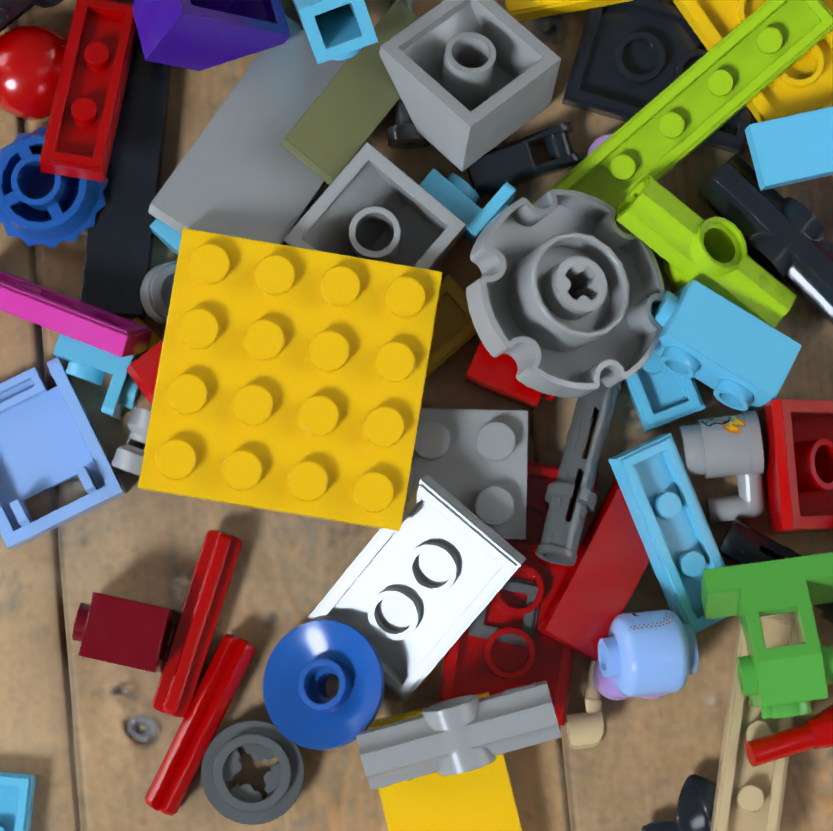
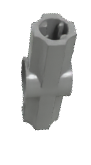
M546 680L508 689L502 693L480 699L479 695L452 698L423 709L421 711L422 715L356 733L360 758L371 790L380 787L384 788L406 780L409 781L435 772H439L441 776H449L472 771L494 762L496 755L562 738Z

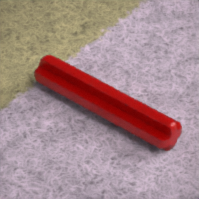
M209 530L205 534L153 697L152 706L159 712L175 717H184L195 696L242 548V540L236 536L218 530Z
M226 634L223 637L145 796V803L154 810L170 816L178 812L201 765L204 754L212 742L255 654V646L249 641L234 634Z

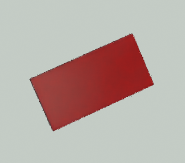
M527 462L526 540H505L526 558L511 578L536 583L538 591L535 600L526 607L528 594L499 590L487 605L484 625L502 629L495 631L488 639L470 636V626L444 655L438 703L456 697L479 695L487 692L491 696L508 689L546 680L558 725L565 726L575 651L539 631L538 627L570 566L544 561L535 554L541 540L550 505L545 500L547 487L550 483L556 482L560 466ZM599 472L597 473V477L593 488V493H595V495L597 491ZM593 513L586 515L578 550L592 525ZM539 606L532 641L530 636L522 630L524 614L533 611ZM504 634H515L520 636L527 646L496 641V639Z

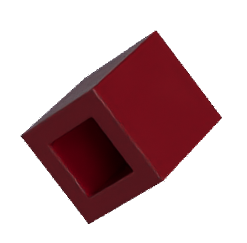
M93 592L91 603L82 602L75 618L72 639L81 642L78 656L154 673L161 672L175 610Z

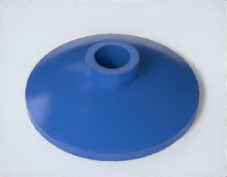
M316 620L304 623L291 630L273 649L264 671L263 697L272 722L287 739L309 749L330 750L356 740L357 732L367 730L373 723L383 700L384 671L376 649L359 630L338 621ZM336 675L339 678V690L336 696L330 698L326 693L325 685L330 676Z

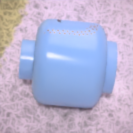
M653 610L617 615L610 625L608 638H600L598 642L600 671L603 677H613L615 685L625 696L642 697L679 692L686 684L688 675H694L698 667V645L694 630L690 624H683L677 614L671 610Z

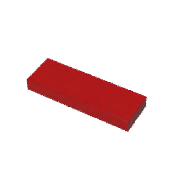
M76 0L39 160L41 172L105 182L138 33L132 12V3L114 0Z
M616 478L576 554V563L569 567L538 627L539 631L592 661H598L599 639L608 638L612 621L617 615L623 614L650 561Z

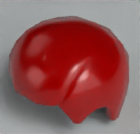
M33 24L16 26L0 35V110L29 121L50 117L67 44V38L64 35L46 26Z

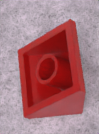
M771 400L758 409L764 450V477L770 535L833 530V400Z

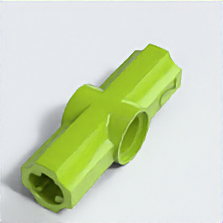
M646 175L636 183L616 210V221L664 258L665 272L677 289L682 288L692 280H696L774 329L790 311L797 296L747 255L746 241L741 231L729 220L716 216L704 220L650 175Z

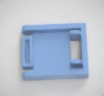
M58 357L46 362L49 372L57 385L50 390L47 389L39 371L35 367L0 383V534L6 547L12 550L126 494L114 467L110 466L111 461L71 378L65 373L66 368ZM78 476L88 495L34 521L25 501Z

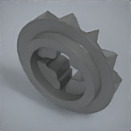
M257 720L236 723L220 732L209 744L201 766L203 789L212 806L224 817L247 825L264 824L286 813L297 800L305 776L299 747L287 739L275 725ZM240 746H243L246 754H251L256 762L264 759L269 761L274 757H277L279 761L271 766V770L263 776L266 784L264 789L268 795L265 799L261 791H256L252 783H245L243 785L238 783L231 788L227 783L236 778L235 774L243 769V763L240 759L243 756L238 748Z

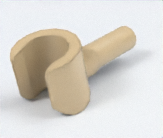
M589 661L584 699L586 712L566 714L568 743L570 749L573 750L597 746L604 734L601 694L596 689L592 678L593 667L597 661Z

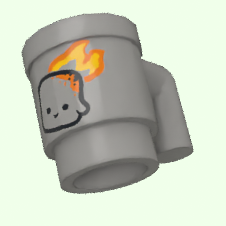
M756 411L699 419L697 424L679 426L681 459L688 476L704 475V478L708 479L737 475L739 495L706 499L709 523L733 521L736 517L741 520L760 516L765 509L762 473H764V450Z

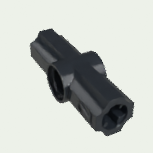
M735 153L711 176L698 191L697 196L718 217L725 218L734 223L741 231L746 241L747 253L753 260L780 282L786 280L833 325V244L826 239V229L815 215L797 200L791 197L784 199L773 188L760 191L755 171Z

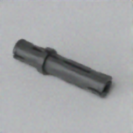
M600 380V387L577 399L556 482L548 485L545 500L550 505L541 540L535 552L544 561L563 566H573L576 563V553L586 515L594 512L597 502V496L593 493V488L602 453L606 445L615 402L621 389L620 383L608 388ZM589 426H590L588 438H587V441H586L588 429H589Z

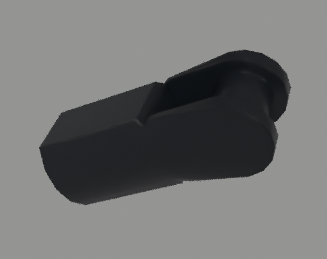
M571 122L551 126L490 150L466 169L473 189L480 197L498 192L506 182L515 186L577 166L584 158L582 153H575L569 137V134L573 131ZM546 144L551 161L535 166L530 148Z

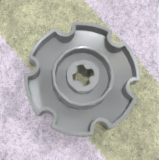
M552 189L534 202V206L527 198H521L494 217L477 237L470 254V260L479 267L482 277L466 287V298L473 325L490 355L496 358L501 354H508L517 364L516 379L536 391L565 398H578L587 395L600 387V380L606 387L610 388L632 376L647 362L658 344V337L662 331V326L652 316L651 307L662 301L665 296L662 275L651 248L633 233L627 234L618 228L615 222L616 209L597 197L574 190Z

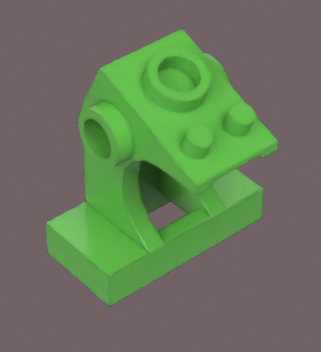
M833 552L703 570L700 597L705 620L738 616L742 624L748 656L737 657L736 664L741 694L743 697L749 696V706L761 707L762 719L812 714L811 701L827 699V685H833V650L830 644L820 646L812 605L833 602ZM791 612L795 620L800 644L766 648L760 617Z

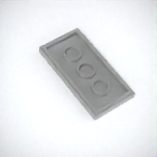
M287 16L285 18L291 34L289 39L284 44L260 51L150 203L148 213L182 234L183 228L283 245V239L299 222L326 183L282 147L280 143L348 59L340 61L329 60L317 64L303 26Z

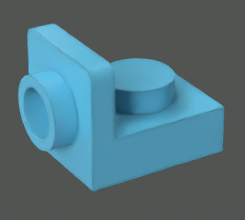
M433 168L419 184V186L466 224L463 239L472 246H474L477 237L484 227L513 203L517 191L506 182L487 205L481 209L475 204L480 198L479 194L455 173H451L445 178Z
M59 334L53 355L69 362L65 371L66 374L100 386L105 375L112 377L101 412L121 419L125 407L133 410L142 392L126 369L138 357L135 355L119 357Z

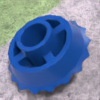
M42 126L32 133H19L12 144L0 150V222L3 223L8 236L20 237L29 247L43 244L53 249L62 241L76 242L82 230L95 225L96 213L106 205L103 190L109 180L106 178L105 182L41 172L39 160L47 130L46 127Z

